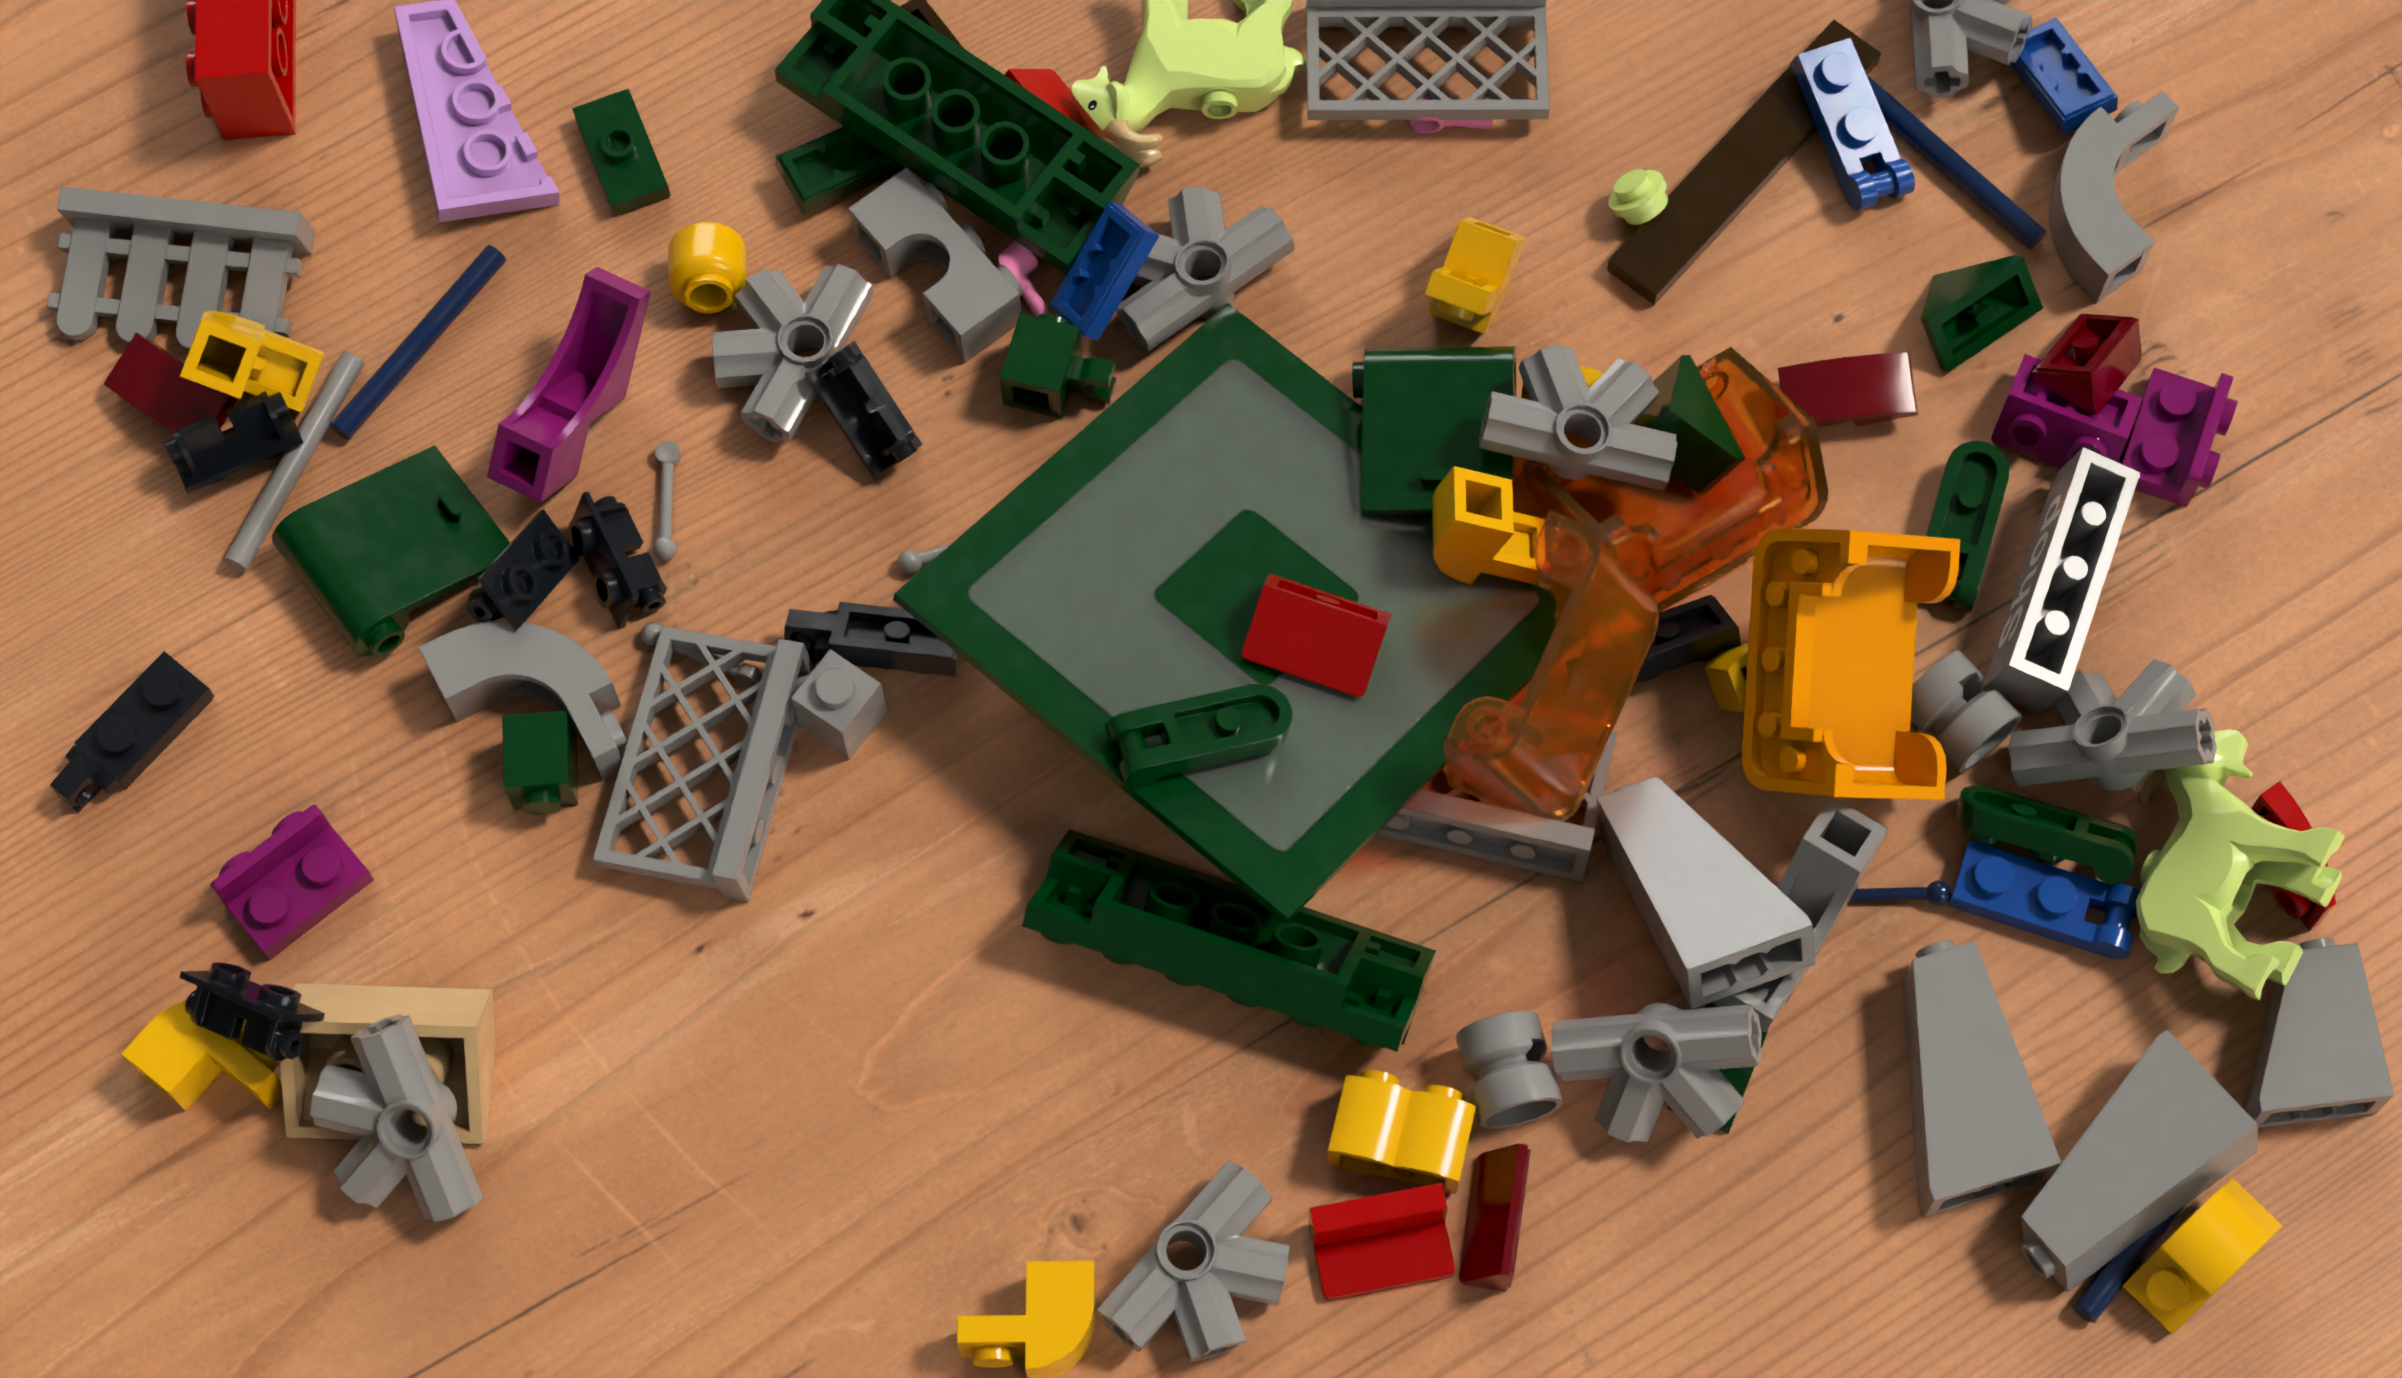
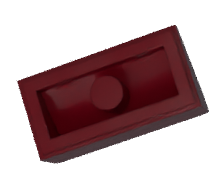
M2081 313L2033 370V380L2082 410L2091 414H2099L2141 360L2142 351L2138 319L2125 316Z
M1518 1143L1483 1152L1475 1160L1459 1272L1460 1283L1464 1285L1507 1291V1288H1511L1515 1272L1531 1149H1528L1526 1144Z

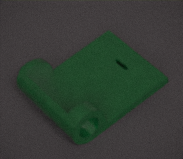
M1515 346L1365 349L1364 361H1353L1354 399H1363L1361 515L1432 514L1434 491L1453 466L1511 479L1513 487V456L1479 448V435L1491 392L1516 397Z
M435 445L298 508L278 524L272 535V542L353 651L358 656L373 655L375 657L389 654L403 642L405 638L404 631L409 623L410 611L479 578L510 544V541Z

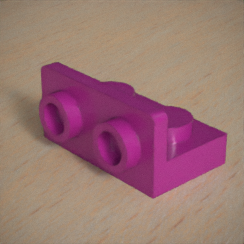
M2025 354L1991 436L1992 442L2058 468H2062L2083 447L2118 462L2128 440L2142 398L2118 389L2099 414H2091L2034 381L2032 372L2042 360Z
M2155 367L2153 368L2121 464L2141 472L2135 490L2187 507L2197 486L2205 489L2209 488L2221 456L2220 453L2210 450L2215 434L2226 435L2238 403L2237 400L2228 398L2233 376L2221 373L2215 386L2212 387Z
M312 805L304 812L297 811L283 818L273 829L272 836L253 851L241 852L232 857L224 864L219 872V876L211 882L210 886L267 958L271 960L374 879L367 868L332 828L321 810L316 805Z

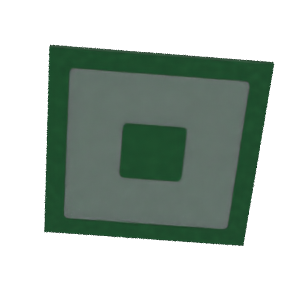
M1227 303L896 591L893 601L1277 918L1287 924L1606 607L1609 599L1550 553V573L1540 585L1482 572L1471 585L1459 582L1444 574L1434 561L1432 514L1361 515L1363 407ZM1269 574L1392 614L1363 696L1357 697L1243 658L1242 650L1263 585ZM1249 684H1265L1275 687L1286 696L1291 704L1293 714L1286 740L1278 748L1259 755L1162 776L1155 782L1139 788H1129L1125 785L1119 769V764L1123 760L1119 749L1111 746L1105 731L1106 722L1123 712ZM1160 735L1144 739L1147 749L1163 746Z

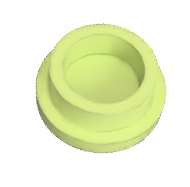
M1635 169L1629 171L1616 181L1614 190L1609 196L1608 205L1615 216L1624 218L1625 222L1630 225L1648 222L1659 215L1668 203V196L1665 193L1667 183L1662 174L1656 170Z

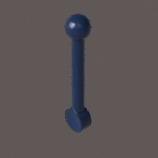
M1939 880L1931 882L1927 887L1859 888L1855 890L1849 902L1928 900L1932 905L1941 906L1950 900L1951 890L1949 885Z

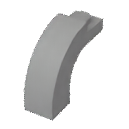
M2163 91L2144 104L2139 100L2132 102L2115 119L2101 106L2081 124L2072 137L2053 184L2049 203V224L2056 251L2071 277L2096 304L2142 271L2154 244L2150 236L2128 215L2120 204L2115 192L2114 176L2167 137L2179 107Z
M508 621L473 624L456 629L418 647L456 722L505 700L517 698L540 700L556 707L560 711L568 712L572 724L577 730L602 780L619 772L622 758L618 748L627 744V740L612 710L621 706L612 681L602 666L589 652L570 638L539 625L523 623L520 628L514 630Z
M1835 797L1828 799L1803 836L1785 874L1777 886L1808 915L1813 924L1815 958L1857 889L1889 830ZM1809 967L1714 1001V1003L1720 1007L1752 1004L1754 1011L1758 1013L1761 1031L1766 1033L1785 1002L1789 1001Z

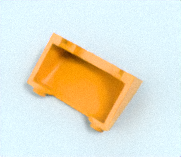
M1789 528L1770 530L1760 539L1753 560L1742 742L1743 770L1747 780L1754 787L1766 791L1827 797L1945 800L1947 767L1946 755L1942 745L1934 736L1926 733L1910 732L1918 603L1941 602L1951 594L1956 585L1959 571L1960 539L1856 530Z

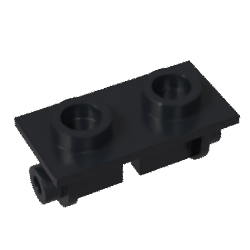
M852 341L804 373L873 478L896 462L899 463L916 452L918 447L923 445L855 341Z
M264 391L258 396L225 409L233 427L222 431L215 416L211 415L186 427L172 431L174 437L164 441V445L173 464L177 467L187 493L205 485L218 483L228 475L263 460L276 458L286 450L304 443L281 392L268 396L267 392Z
M584 492L569 523V539L573 550L578 556L584 557L594 577V590L602 607L609 608L618 629L625 628L633 608L641 606L643 612L650 613L663 607L666 603L663 595L667 587L664 581H662L649 552L627 557L625 553L641 549L643 540L629 514L626 504L617 502L614 496L601 498L594 503L590 493Z
M544 509L540 510L477 579L481 585L475 587L468 598V612L474 620L485 623L505 617L514 630L520 628L579 561V556Z
M215 962L211 964L210 970L181 971L179 978L197 985L196 990L188 996L185 1004V1010L195 1025L232 1040L239 1039L245 1019L247 1021L240 1044L273 1060L282 1061L286 1058H296L304 1046V1038L300 1034L303 1021L324 1019L325 1013L300 1003L302 995L299 992L279 985L264 984L261 986L250 981L251 972L240 966Z

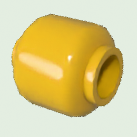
M698 222L676 232L668 246V285L674 298L694 311L711 314L720 312L735 303V294L741 290L746 279H748L747 248L741 235L731 227L717 222Z

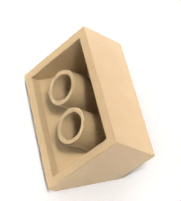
M296 983L293 990L302 995L300 1003L321 1011L325 1015L323 1020L303 1021L300 1031L304 1038L302 1051L294 1059L286 1058L280 1061L286 1138L359 1140L362 1137L314 1125V1119L310 1116L312 1094L317 1087L321 1072L328 1065L365 1073L351 1037L358 1030L368 1027L381 1019L401 1014V1016L410 1015L435 1079L446 1085L456 1099L457 1114L453 1124L461 1143L484 1144L487 1134L496 1048L492 989ZM408 1109L409 1115L416 1123L426 1126V1122L416 1111Z

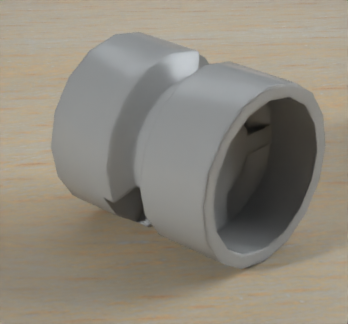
M1956 650L1938 661L1913 684L1911 722L1922 733L1935 732L1938 735L1937 740L1942 745L1946 759L1959 772H1965L1995 750L2021 721L2022 715L1998 690L1985 691L1982 688L1984 675L1961 651Z
M1521 1010L1493 1015L1475 1021L1462 1028L1456 1034L1455 1039L1464 1071L1467 1074L1477 1076V1081L1471 1086L1470 1093L1473 1103L1476 1105L1475 1111L1481 1127L1499 1129L1525 1124L1543 1118L1562 1106L1563 1100L1554 1068L1549 1064L1541 1062V1058L1547 1053L1548 1047L1537 1013Z

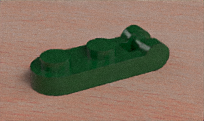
M1983 441L1966 442L1952 451L1943 471L1926 536L1960 539L1959 563L1964 566L1961 577H1957L1955 587L1945 600L1953 602L1952 608L1971 613L1977 597L2009 479V464L2005 455L1996 446Z
M1249 684L1123 712L1106 722L1105 731L1111 746L1119 749L1123 760L1119 764V769L1125 785L1129 788H1139L1155 782L1162 776L1270 752L1278 748L1286 740L1293 714L1290 702L1275 687L1265 684ZM1160 735L1163 746L1147 749L1144 739Z
M1969 786L1960 792L1954 814L1955 820L1964 827V833L1973 840L1987 844H1997L2003 841L2027 848L2030 854L2045 861L2061 862L2066 859L2091 866L2095 875L2107 884L2116 885L2123 883L2132 873L2138 840L2132 829L2123 824L1986 786Z

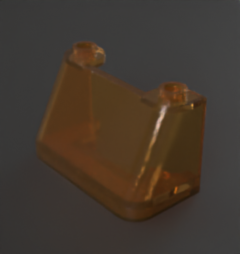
M1732 347L1697 366L1746 459L1707 493L1697 494L1671 474L1664 491L1592 474L1579 480L1565 479L1556 475L1547 464L1532 460L1522 465L1527 486L1532 496L1598 590L1605 597L1608 604L1623 619L1629 622L1661 612L1754 558L1760 539L1768 531L1778 528L1804 529L1817 520L1827 504L1829 489L1816 420Z
M1549 511L1536 540L1534 558L1536 568L1540 572L1537 578L1538 586L1550 591L1555 599L1557 609L1554 618V631L1520 706L1490 696L1475 698L1464 705L1456 716L1443 747L1449 786L1502 808L1564 822L1575 814L1582 803L1655 638L1659 623V612L1657 603L1651 594L1591 529L1580 522Z

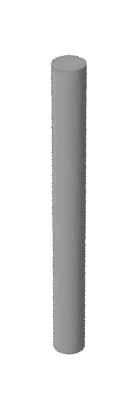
M342 352L298 429L304 443L285 451L224 558V561L229 566L242 572L247 571L364 366V362L356 355L349 352Z

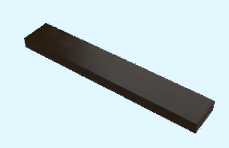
M1834 19L1804 50L1806 52L1851 37L1866 75L1878 65L1881 52ZM1791 65L1668 196V203L1664 210L1655 218L1643 223L1608 260L1607 270L1653 305L1662 298L1817 130Z

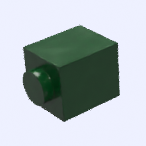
M553 711L502 715L503 788L514 810L522 809L523 812L531 815H549L560 811L561 806L578 805L577 733L568 712Z

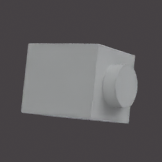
M831 649L791 697L798 725L848 760H850L888 712L881 683Z

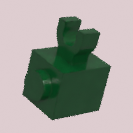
M1020 313L999 377L1002 403L1006 406L1060 419L1063 417L1070 391L1077 392L1095 401L1110 404L1116 386V377H1113L1115 362L1101 358H1081L1080 327L1071 325L1064 318L1052 314H1041L1036 317Z

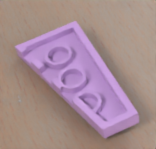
M438 0L394 6L395 21L439 222L559 205V190L552 177L546 175L540 164L534 144L528 133L523 132L511 110L509 98L501 84L498 85L487 66V58L456 1Z

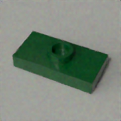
M629 88L572 108L575 120L614 216L671 196L668 184Z
M845 127L775 156L776 168L803 214L905 169L904 166Z

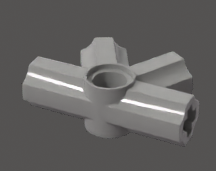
M1911 0V31L1913 34L1916 90L1926 92L1931 98L1953 97L1957 91L1968 87L1969 68L1967 50L2009 65L2010 62L2015 63L2025 47V42L2032 26V15L2004 5L2012 0Z
M1203 186L1181 189L1178 195L1168 199L1173 238L1158 234L1159 238L1132 282L1133 285L1142 288L1122 301L1116 309L1117 317L1126 329L1128 336L1140 349L1144 348L1149 352L1199 316L1204 318L1212 317L1227 303L1232 305L1235 291L1295 250L1292 236L1286 229L1283 220L1271 207L1265 208L1261 205L1225 230L1219 192L1207 190ZM1202 276H1214L1209 280H1196Z
M839 263L836 266L825 265L804 302L779 269L774 271L763 269L746 279L744 286L735 294L737 307L754 329L713 332L712 348L717 388L756 385L741 411V418L743 423L750 426L758 436L775 443L779 441L790 442L817 395V392L804 373L845 346L873 296L872 284L864 280L856 270ZM807 349H814L819 351L817 354L810 357H801L796 355L797 353Z
M1557 344L1540 349L1532 356L1523 359L1518 369L1530 400L1491 392L1482 420L1479 448L1545 463L1556 475L1565 479L1579 480L1592 474L1664 491L1675 460L1678 443L1676 442L1677 434L1633 424L1659 396V391L1654 386L1651 375L1635 361L1627 362L1618 358L1588 389L1573 348ZM1565 435H1578L1586 440L1590 447H1576L1567 440Z
M2154 659L2118 699H2116L2101 673L2090 674L2079 669L2074 672L2068 692L2053 703L2066 726L2012 732L2008 747L2011 758V773L2018 786L2094 778L2101 788L2108 791L2128 789L2139 783L2147 775L2148 771L2214 763L2217 749L2214 736V722L2207 708L2184 710L2196 696V693L2190 681L2180 675L2171 664Z
M1656 1002L1646 1005L1637 1014L1558 1020L1551 1029V1055L1555 1073L1559 1074L1562 1082L1610 1078L1595 1116V1121L1605 1128L1608 1135L1627 1143L1631 1141H1649L1664 1102L1670 1106L1696 1138L1701 1136L1708 1137L1724 1126L1741 1109L1744 1102L1743 1097L1719 1069L1758 1066L1762 1058L1761 1027L1758 1013L1754 1011L1752 1004L1680 1010L1669 1003ZM1643 1036H1656L1664 1040L1670 1050L1660 1051L1650 1047L1644 1041Z
M394 1015L358 1030L351 1037V1041L365 1073L328 1065L320 1074L317 1087L312 1094L310 1116L314 1119V1125L362 1136L333 1170L339 1179L340 1189L357 1204L366 1203L377 1208L407 1175L425 1220L431 1219L434 1222L455 1217L459 1213L476 1206L483 1198V1195L453 1124L457 1114L456 1099L446 1085L435 1079L410 1015ZM408 1109L416 1111L426 1122V1126L416 1123L409 1115Z
M1229 1160L1175 1222H1172L1162 1231L1153 1247L1100 1305L1095 1314L1117 1338L1138 1352L1142 1350L1173 1314L1189 1363L1206 1360L1244 1345L1246 1339L1231 1297L1277 1306L1280 1302L1286 1276L1290 1246L1241 1236L1268 1206L1273 1197L1250 1172ZM1173 1242H1190L1200 1251L1202 1264L1193 1270H1180L1168 1260L1166 1249Z

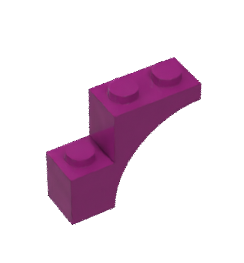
M599 267L585 274L573 315L549 365L523 402L498 425L487 478L541 503L578 475L590 423L626 397L651 291Z

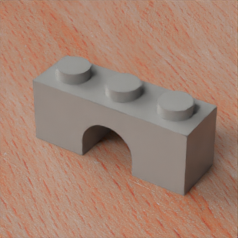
M906 167L848 208L854 238L890 279L908 266L917 263L936 264L947 271L939 282L923 292L927 321L964 363L1016 327L1019 314L1022 313L1020 296L1023 295V290L1019 281L1005 265L1001 264L996 268L984 254L986 250L982 240L969 224L964 222L958 225L947 213L948 206L945 199L932 183L924 182L921 184Z

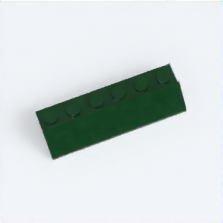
M822 0L810 14L812 27L775 69L776 82L905 168L907 167L926 182L932 183L937 189L1066 275L1108 202L1111 201L1123 205L1140 171L1139 163L891 0Z
M1070 829L1051 854L1046 878L1028 902L1022 924L1023 927L1040 932L1044 938L1051 942L1065 945L1076 944L1102 953L1111 962L1121 965L1136 964L1163 973L1167 979L1176 984L1184 986L1199 985L1226 994L1231 1001L1239 1005L1248 1007L1262 1006L1288 1015L1292 1021L1299 1025L1311 1028L1322 1026L1351 1036L1355 1042L1362 1046L1373 1049L1387 1048L1398 1052L1400 1045L1405 1043L1436 950L1303 907L1285 924L1237 884Z

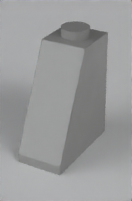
M2319 938L2302 942L2298 945L2302 948L2303 954L2288 984L2284 986L2274 982L2245 1109L2258 1124V1128L2377 1114L2394 1096L2358 943L2335 946V942L2331 938Z

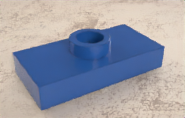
M2057 18L2030 30L2023 51L2016 62H2010V65L2063 134L2079 128L2100 106L2108 114L2117 110L2118 96Z
M1109 201L1049 306L1071 325L1080 327V333L1084 337L1099 340L1159 235L1123 205Z

